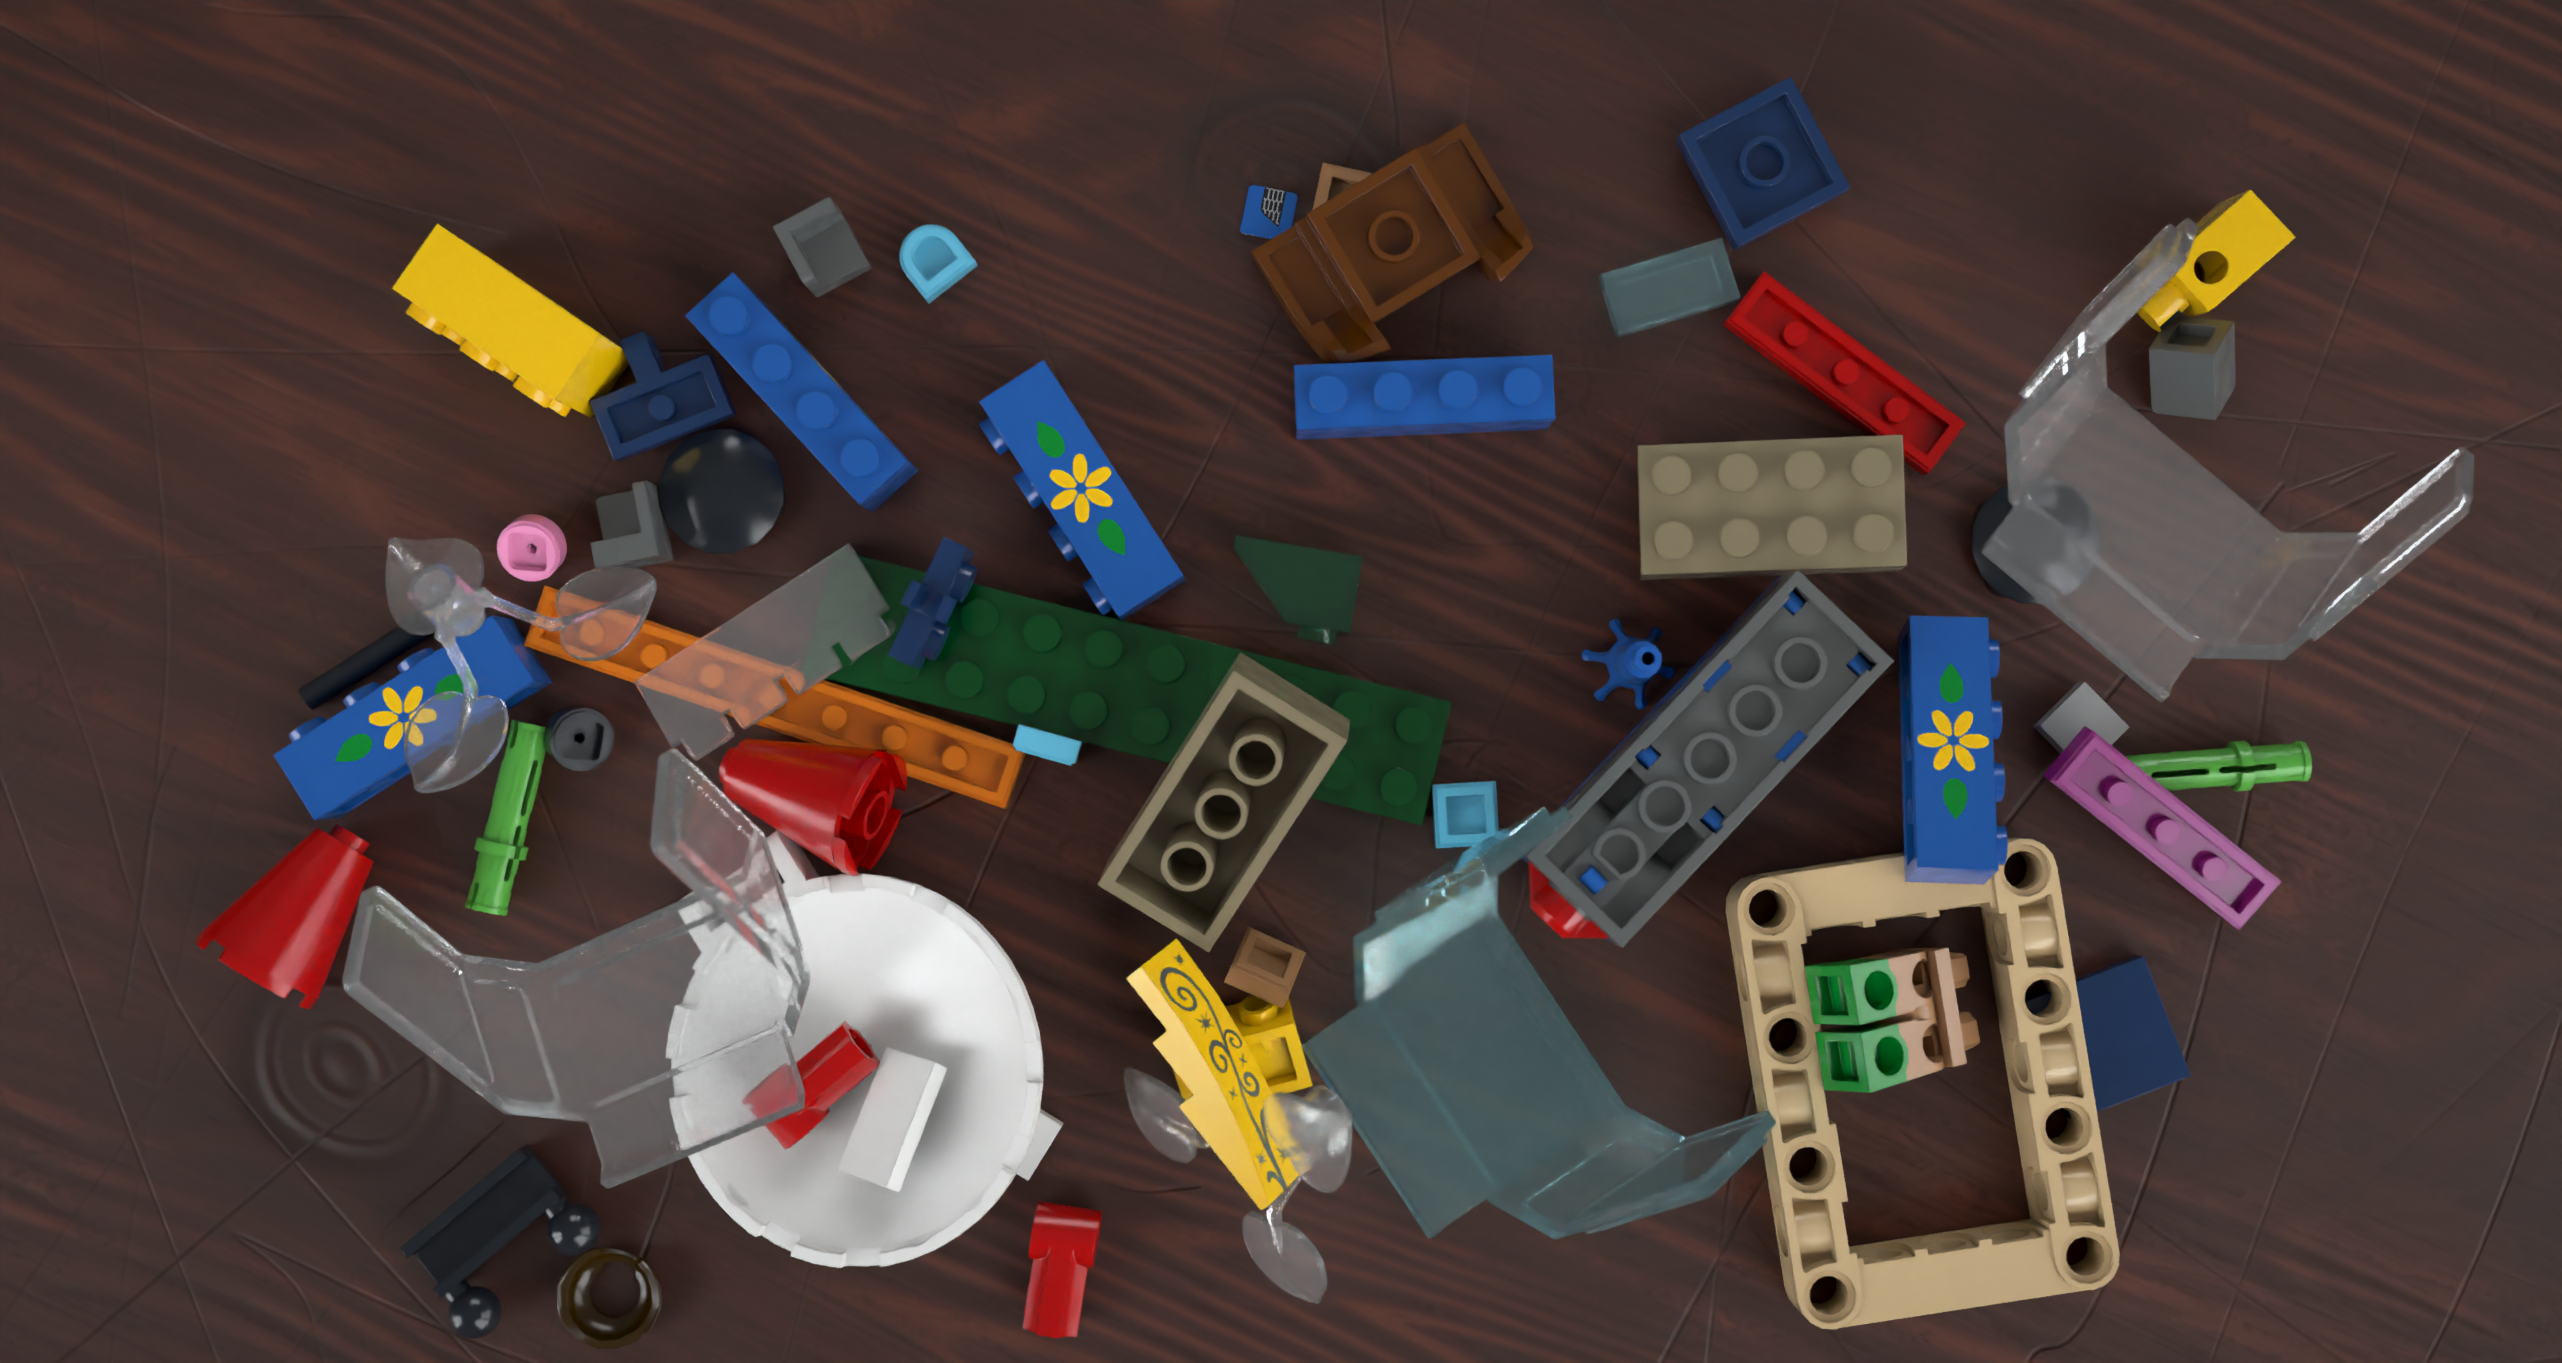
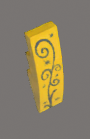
M1176 938L1126 979L1167 1029L1153 1044L1193 1093L1179 1106L1260 1210H1263L1302 1172L1280 1110L1253 1053L1216 991Z

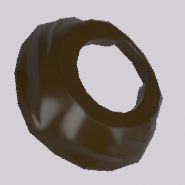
M596 1247L580 1254L565 1268L556 1285L557 1310L564 1327L579 1341L597 1349H617L637 1342L654 1327L662 1310V1286L652 1267L641 1257L624 1250ZM607 1262H622L635 1269V1277L640 1288V1297L636 1307L630 1313L623 1316H610L602 1313L592 1298V1284L595 1277L605 1268Z

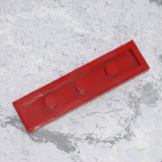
M1765 271L1757 278L1722 324L1869 436L1903 435L1904 462L1922 476L1930 473L1966 425V422Z

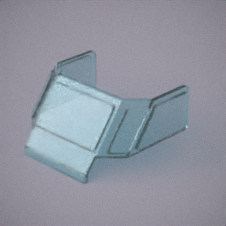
M1565 806L1552 813H1549L1546 807H1543L1484 839L1376 910L1374 915L1378 920L1353 937L1355 1001L1358 1006L1315 1034L1302 1045V1049L1427 1238L1435 1237L1448 1224L1486 1199L1489 1203L1554 1240L1582 1231L1589 1235L1694 1203L1713 1195L1767 1142L1765 1134L1776 1124L1769 1110H1765L1701 1133L1684 1137L1625 1106L1499 917L1498 874L1572 818Z

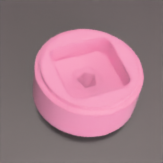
M536 514L523 515L513 520L501 532L497 541V554L503 567L511 575L524 581L534 582L548 578L563 563L567 553V543L561 529L550 519Z

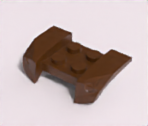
M1463 122L1429 144L1422 145L1418 149H1412L1310 211L1303 219L1296 222L1294 226L1254 249L1250 254L1301 335L1324 362L1336 364L1353 362L1391 349L1385 337L1374 324L1474 263H1477L1488 281L1496 279L1501 282L1533 249L1534 243L1522 218L1466 124Z

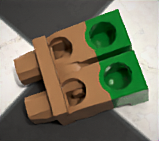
M1949 947L1901 948L1863 958L1805 966L1813 1023L1855 1025L1847 1028L1834 1027L1815 1032L1824 1090L1864 1093L1881 1090L1937 1072L1944 1067L1966 1064L1965 1051L1980 1043L1977 1020L1970 1012L1958 1010L1955 989L1966 986L1967 981L1970 979L1967 956L1963 953L1949 952Z

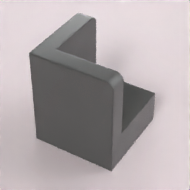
M830 197L773 226L801 281L817 298L872 269L844 214Z
M2178 316L2158 333L2149 348L2151 408L2154 413L2209 420L2217 419L2236 384L2234 321Z
M646 480L632 483L633 490L601 496L596 500L603 540L590 543L595 568L615 573L674 561L668 525L659 505V486Z

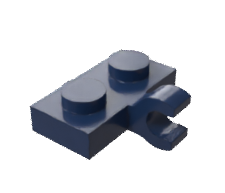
M644 331L620 340L625 357L637 382L590 401L613 460L617 462L625 461L737 416L712 355L706 354L665 371L663 359L652 335L647 336Z
M943 536L922 583L911 579L900 604L910 609L888 656L920 669L926 658L932 661L937 659L950 632V626L947 625L952 611L957 601L962 603L968 595L978 571V567L970 564L975 555L972 550Z

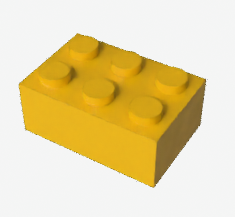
M436 224L392 287L393 290L412 302L405 313L438 335L442 334L460 345L459 350L487 369L495 370L513 382L519 375L513 387L541 406L549 407L563 417H566L570 410L574 409L592 418L594 411L590 401L608 394L629 365L620 346L439 224Z

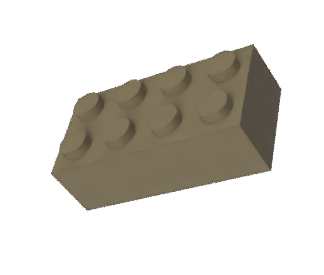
M1903 435L1638 445L1637 472L1641 580L1779 576L1799 570L1803 575L1898 572L1907 566Z
M1240 652L1108 859L1098 886L1205 951L1210 952L1348 741L1351 720Z

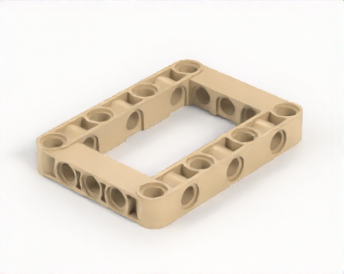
M2008 837L2007 859L2012 854L2018 852L2024 858L2027 865L2024 879L2015 886H2011L2006 880L2004 865H1998L1999 870L1984 885L1905 882L1904 852L1749 875L1739 879L1731 887L1726 897L1727 923L1784 1286L1791 1303L1813 1325L1822 1329H1838L2094 1290L2105 1286L2116 1274L2119 1267L2120 1252L2058 868L2051 851L2044 844L2036 840ZM1768 890L1775 897L1777 903L1776 913L1768 923L1756 925L1749 914V904L1752 897L1758 892ZM1979 906L1984 926L2030 1219L1849 1247L1842 1202H1847L1848 1197L1836 1123L1828 1118L1815 1032L1821 1031L1820 1024L1813 1023L1801 944L1807 943L1806 936H1812V930L1838 926L1872 927L1876 926L1875 921L1906 916L1931 918L1940 916L1939 911ZM2041 980L2046 990L2051 992V1000L2048 1007L2042 1012L2032 1014L2025 1004V993L2033 982ZM1791 1018L1797 1029L1793 1044L1781 1051L1773 1050L1769 1042V1033L1772 1026L1779 1020ZM2060 1108L2069 1111L2071 1119L2067 1117L2065 1130L2058 1137L2049 1139L2045 1131L2048 1116L2054 1110ZM1813 1147L1816 1153V1164L1813 1170L1805 1176L1793 1177L1789 1170L1792 1155L1798 1149ZM2085 1237L2087 1241L2085 1257L2077 1264L2068 1265L2066 1251L2069 1245L2075 1239ZM1825 1276L1835 1277L1836 1290L1834 1295L1824 1303H1811L1810 1290L1812 1285L1819 1278Z

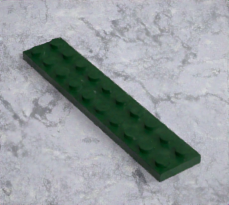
M839 550L834 551L804 669L806 674L1016 726L1023 724L1085 743L1170 763L1241 652L1351 720L1348 741L1310 797L1311 799L1422 826L1452 704L1450 701L976 584L972 585L962 603L957 601L947 622V625L950 626V632L939 656L935 661L926 658L920 669L888 656V653L910 609L900 604L911 579L922 583L927 572Z

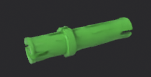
M511 720L507 739L508 743L504 759L501 763L484 835L476 839L474 850L479 851L473 882L465 903V908L506 916L508 913L511 890L519 861L526 860L529 848L523 845L546 754L544 743L546 727Z
M2245 740L2228 742L2226 748L2172 751L2125 756L2165 789L2173 791L2230 786L2234 792L2248 791L2252 789L2254 784L2306 782L2310 779L2312 773L2310 750L2307 744L2302 741L2250 746Z

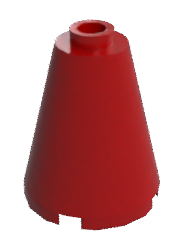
M747 738L741 741L737 747H731L726 752L719 768V779L723 783L724 793L727 798L835 869L853 877L859 876L858 867L867 870L874 867L889 846L902 813L901 810L891 807L895 788L906 791L907 772L904 760L899 754L884 749Z
M337 823L329 834L317 827L204 928L194 942L201 949L205 950L211 941L214 940L225 948L218 958L220 962L286 999L293 988L304 993L299 1001V1006L311 1010L319 999L374 861L363 855L370 843Z

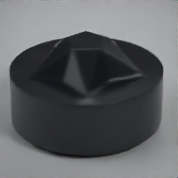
M571 705L562 708L551 717L545 728L544 743L547 752L557 763L570 770L587 771L596 768L607 759L613 748L614 732L608 719L600 712L584 705Z

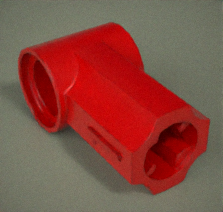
M844 1021L795 1063L790 1065L787 1062L778 1068L743 1101L786 1150L815 1128L829 1114V1107L870 1075L878 1067L880 1061L875 1055L872 1046L862 1034Z
M1038 1201L1029 1245V1258L1033 1259L1030 1283L1027 1289L1022 1329L1030 1330L1039 1336L1051 1338L1077 1337L1088 1268H1093L1097 1251L1102 1211Z

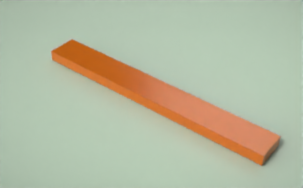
M544 586L524 643L526 647L809 743L884 749L897 753L906 764L907 776L1004 809L1008 807L1026 755L1024 752L1015 750L1016 747L1007 741L549 586Z

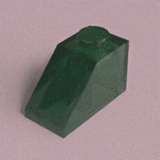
M1235 536L1233 547L1235 555L1284 624L1298 628L1297 639L1335 645L1336 634L1349 636L1362 556Z

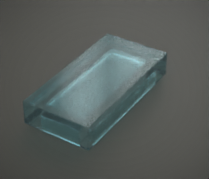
M1722 238L1602 273L1598 278L1616 338L1732 304L1740 299Z

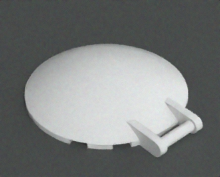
M777 830L764 839L763 849L703 892L695 889L678 903L682 916L705 951L696 967L699 972L692 984L685 1004H680L678 1007L672 1031L669 1058H675L677 1097L671 1098L678 1132L687 1156L698 1177L724 1211L753 1236L758 1237L762 1235L772 1243L791 1251V1257L836 1268L876 1265L882 1267L912 1260L940 1248L978 1222L1005 1192L1026 1156L1035 1132L1043 1090V1053L1034 1008L1019 973L1003 948L979 921L959 905L937 892L916 883L894 877L874 874H859V876L854 877L848 874L819 877L800 845ZM778 870L785 882L726 924L719 911ZM844 1021L862 1034L872 1046L879 1061H881L885 1048L888 1047L936 1062L947 1068L900 1192L837 1170L878 1067L851 1091L829 1107V1114L807 1135L786 1150L743 1100L778 1068L787 1062L790 1065L795 1063Z

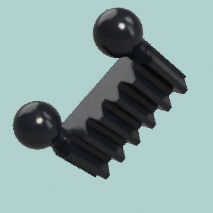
M528 1144L516 1150L399 1248L406 1258L414 1255L437 1282L438 1285L432 1290L439 1298L444 1297L450 1304L448 1308V1321L451 1328L459 1336L467 1339H478L490 1334L497 1327L502 1314L501 1303L497 1295L485 1287H471L466 1281L467 1278L486 1264L490 1258L504 1249L509 1242L523 1233L532 1223L545 1215L549 1219L547 1233L550 1243L557 1251L566 1255H579L587 1252L596 1244L600 1236L601 1224L596 1212L585 1204L570 1203L565 1197L568 1192Z

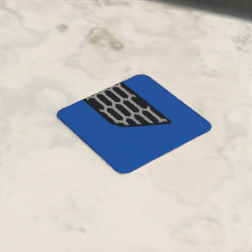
M1251 185L1248 189L1240 231L1243 234L1273 239L1291 228L1298 200L1297 194Z

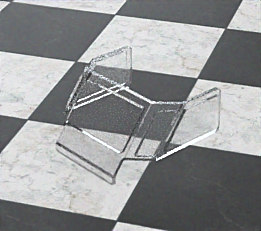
M2186 218L2177 228L2168 224L2079 314L2020 390L2019 394L2023 399L2004 425L2009 502L2013 505V508L1985 543L1981 552L2160 703L2170 696L2173 684L2193 657L2196 659L2284 660L2309 638L2314 641L2319 639L2460 522L2469 513L2470 502L2473 499L2474 455L2464 447H2460L2360 532H2281L2107 386L2105 343L2186 263L2199 227L2190 218Z
M671 749L659 756L650 844L656 857L691 888L695 894L544 961L532 963L462 954L383 888L373 886L363 891L360 895L343 975V986L348 995L503 1114L589 1123L602 1164L600 1184L607 1189L805 1108V1089L788 1039L793 1037L809 988L810 969L766 836L691 761H688L676 749Z

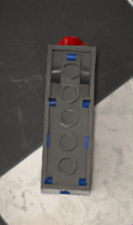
M1799 570L1776 578L1516 852L1528 864L1530 909L1562 939H1607L1623 948L1894 660Z

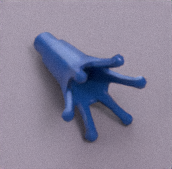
M1612 619L1609 621V627L1618 640L1614 646L1605 652H1592L1588 649L1582 652V659L1584 661H1599L1606 664L1610 675L1607 683L1597 689L1594 696L1596 700L1603 701L1612 690L1620 686L1634 689V704L1637 709H1644L1647 707L1645 689L1655 675H1661L1668 679L1673 678L1675 675L1672 667L1661 665V653L1655 646V642L1662 636L1660 628L1654 627L1649 631L1646 639L1631 637L1625 633L1619 619Z

